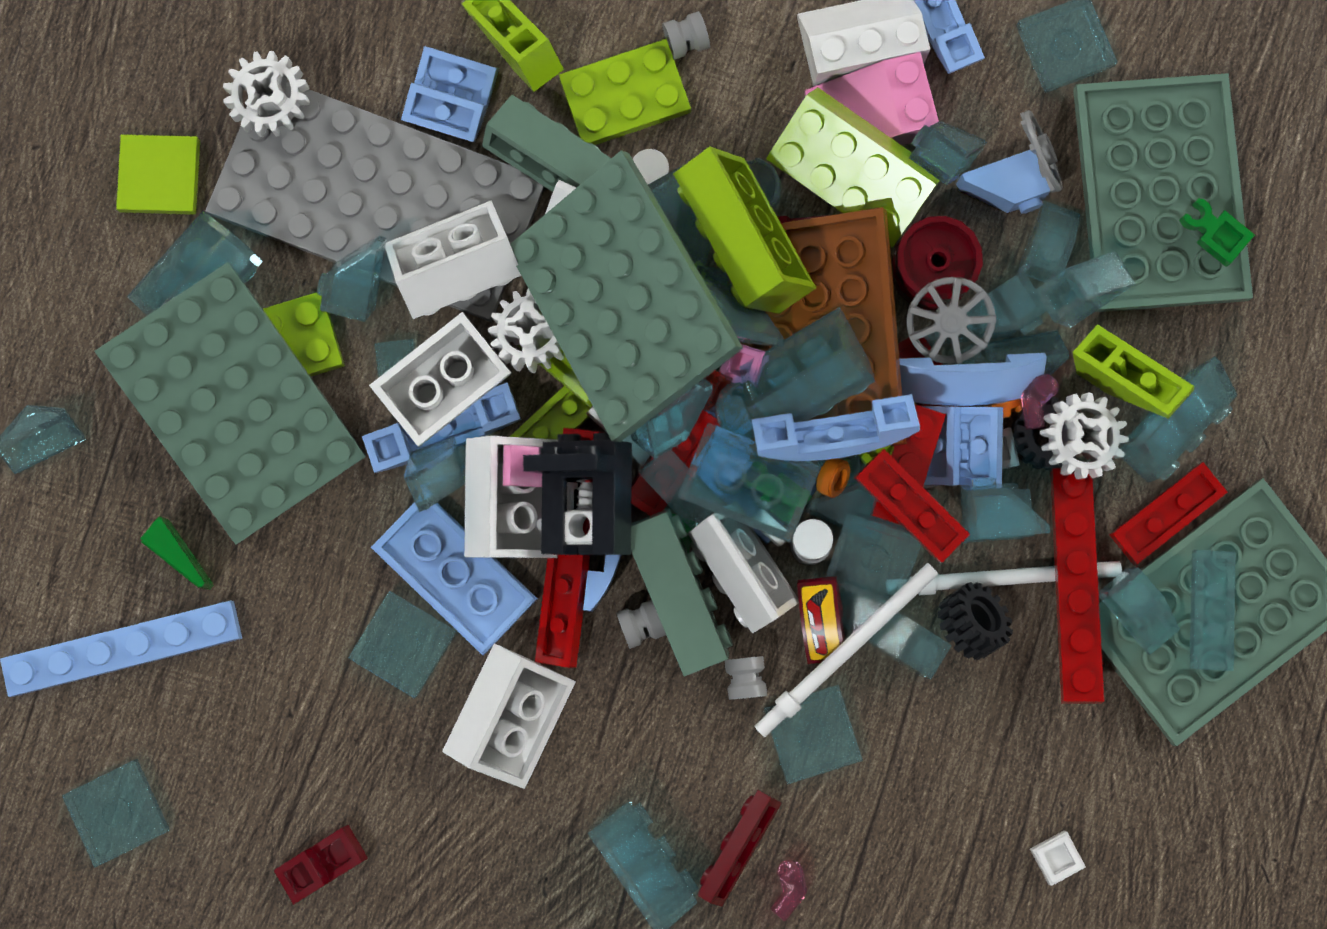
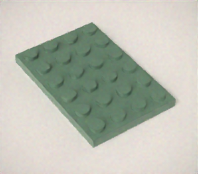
M1229 74L1076 84L1073 88L1095 311L1107 312L1244 302L1253 299L1247 245L1235 260L1225 267L1196 243L1203 234L1198 230L1186 229L1179 221L1186 213L1193 219H1200V212L1192 204L1198 198H1201L1210 204L1212 214L1215 217H1218L1225 210L1245 226Z
M619 151L510 244L518 263L517 269L610 439L614 442H622L743 349L631 155L625 151Z
M230 262L225 263L94 351L235 545L366 457L364 451Z
M1264 478L1258 479L1099 601L1102 655L1172 746H1178L1327 631V559Z

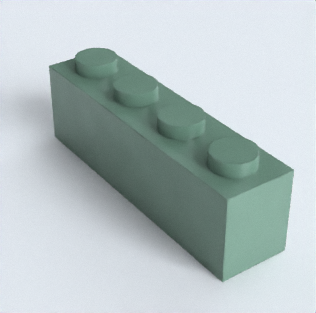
M514 95L508 98L486 124L482 147L552 192L558 180L577 188L611 159L594 144L585 142L571 133L563 124L554 122L537 111L533 105L521 101Z
M670 508L631 523V552L682 674L685 677L727 660L729 657L728 647L733 646L726 625L718 626L712 612L717 610L718 607L709 587L703 589L697 576L703 573L698 557L694 551L687 552L682 538L688 536L679 514L672 516Z

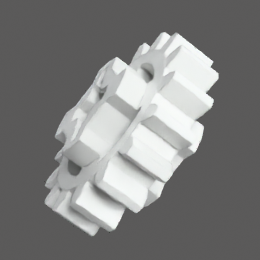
M256 51L253 52V62L248 63L244 58H240L239 62L242 69L240 71L234 69L228 71L234 81L233 83L223 84L225 91L231 94V96L226 97L223 101L228 109H233L229 115L235 122L241 121L240 126L244 131L249 132L255 126V132L259 137H264L267 129H271L277 137L280 136V126L285 125L289 130H293L294 126L291 119L293 117L298 119L305 117L299 107L300 105L305 106L310 103L308 97L302 94V92L309 90V85L306 80L301 79L304 74L299 66L292 67V62L286 55L278 62V57L274 51H269L267 59H262ZM287 80H289L291 85L290 98H288L284 92L286 87L288 86L286 83ZM243 90L248 93V99L245 102L247 105L246 109L242 100ZM273 91V94L270 97L267 95H263L262 97H260V95L263 92L270 93Z
M527 289L526 296L521 297L517 291H514V301L509 304L507 301L501 300L500 304L504 309L503 312L492 313L491 315L497 326L488 328V332L494 339L490 344L496 353H499L498 356L503 363L507 365L511 362L516 371L520 372L526 364L531 373H536L537 364L540 363L548 370L551 368L550 359L552 357L561 361L564 359L560 351L561 347L530 290ZM509 342L521 345L522 351L513 348Z
M1093 393L1082 394L1081 398L1077 394L1066 397V403L1059 401L1053 404L1057 414L1050 413L1044 416L1043 419L1050 424V428L1040 430V435L1048 437L1049 443L1041 448L1042 451L1052 450L1054 455L1049 460L1050 465L1063 464L1061 468L1062 475L1071 474L1075 470L1076 479H1085L1088 474L1091 478L1102 476V469L1109 471L1116 468L1112 458L1124 457L1125 453L1118 446L1120 443L1128 442L1129 438L1120 435L1119 429L1127 426L1126 421H1116L1115 416L1120 411L1118 407L1106 409L1108 398H1098L1094 402ZM1077 410L1088 411L1095 416L1093 418H1086L1083 413H1078ZM1083 429L1086 430V432H1087V435H1085V437H1084V441H1085L1086 443H1083L1082 440H1081V438H1082V437L1084 436V434H1085L1084 431H1083ZM1077 454H1082L1085 459L1090 458L1091 462H1082L1073 457Z

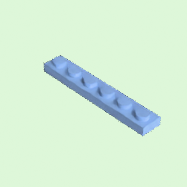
M226 601L0 658L8 697H15L242 639L234 601Z

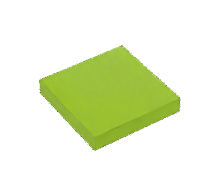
M121 135L116 209L120 213L196 215L200 139L194 136Z

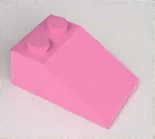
M920 52L880 61L807 89L804 92L806 96L817 87L900 145L933 138L940 125Z

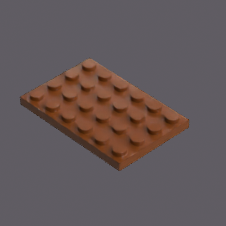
M880 207L781 223L816 289L780 314L746 308L738 303L741 344L769 354L757 389L753 390L744 387L750 460H771L770 458L758 456L752 419L792 413L793 422L796 423L872 411V400L902 396L888 219L885 208ZM906 438L888 446L905 445Z

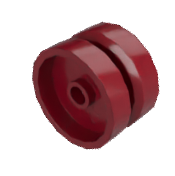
M948 216L927 217L914 223L902 236L891 260L893 284L898 294L909 304H911L915 295L924 286L941 278L960 277L976 282L983 265L982 247L975 233L962 221ZM931 259H934L935 264L941 263L942 267L934 266ZM953 284L936 287L935 289L944 304L951 303ZM961 285L959 301L969 291V287ZM929 292L922 297L917 305L918 308L925 310L938 309Z

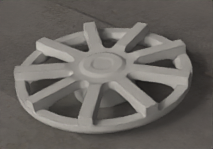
M1030 110L1020 113L1023 120L1021 125L1031 142L1029 145L1031 152L1037 155L1042 177L1046 178L1051 193L1060 192L1063 186L1056 165L1058 160L1049 137L1046 133L1043 134L1038 121Z
M945 277L924 286L913 298L906 319L907 332L914 347L925 357H930L932 361L948 364L963 363V361L977 355L982 349L984 350L988 346L987 343L992 337L996 323L995 309L985 290L975 282L960 277ZM945 284H953L951 303L944 304L935 288ZM961 285L977 292L964 306L958 305ZM928 292L938 306L936 312L917 307L919 301ZM983 299L988 315L968 316L967 312ZM914 314L932 319L934 324L914 331ZM987 323L982 338L971 332L967 325ZM938 332L939 336L931 350L924 347L918 340ZM963 334L976 345L970 350L961 353L958 336ZM947 337L951 338L954 355L937 354Z

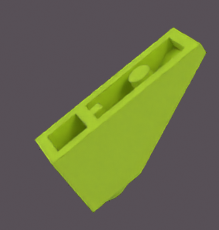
M466 0L462 3L466 12L514 72L533 92L564 70L549 39L510 0Z
M1098 324L1072 352L1076 372L1079 376L1108 395L1168 419L1194 391L1192 384Z

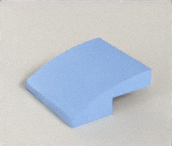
M424 46L415 82L410 84L401 120L475 142L493 92L499 68Z
M922 406L946 414L924 485L1002 486L1003 407Z

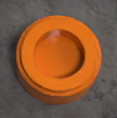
M840 458L826 460L817 477V491L830 498L839 496L849 481L851 471L849 463Z

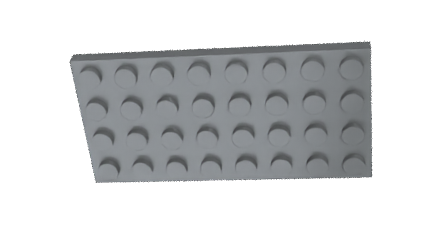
M286 81L288 86L284 92L290 98L291 85L290 82ZM309 89L302 92L310 100L309 105H300L299 107L305 117L303 119L296 117L291 119L294 126L293 130H289L285 125L280 126V136L276 137L271 129H267L264 137H259L255 132V126L249 132L244 131L240 126L205 210L210 216L398 287L384 243L492 200L511 244L530 228L546 187L509 164ZM273 91L270 93L263 92L260 95V97H262L263 95H267L270 97L273 94ZM506 285L494 286L477 293L469 300L457 301L447 306L492 322L493 318L491 315L496 313Z

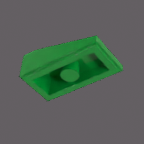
M159 516L140 538L141 542L200 589L210 590L214 586L182 537L168 519Z

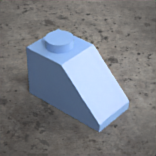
M1031 150L963 173L956 183L960 192L1007 213L1018 209L1021 214L1036 210L1043 205L1042 201L1051 192L1046 178H1043L1040 173L1037 155L1031 152Z

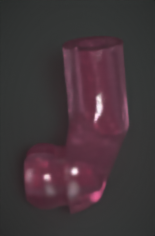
M1043 374L1035 377L1021 394L1026 430L1045 427L1042 407L1059 391V383L1051 375Z
M784 860L777 868V875L779 876L783 893L770 909L784 921L789 918L807 894L804 869L795 860Z

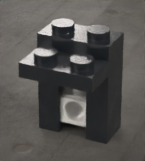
M594 433L593 440L581 441L580 434H558L557 441L542 442V447H539V455H523V471L542 474L541 554L631 555L632 443L625 441L614 442L610 439L608 433ZM592 479H593V483H592V482L583 481V480H592ZM586 518L590 521V530L587 535L583 532V523Z

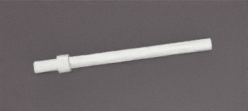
M1120 561L1097 563L1098 578L1120 577L1122 575ZM1055 566L938 574L918 594L919 596L934 595L936 590L959 589L969 582H972V584L976 582L982 583V587L1054 582ZM912 577L887 578V593L895 594Z
M929 563L925 564L793 690L782 693L774 701L777 705L754 725L757 731L763 737H766L787 716L791 719L802 709L800 704L938 575V572Z

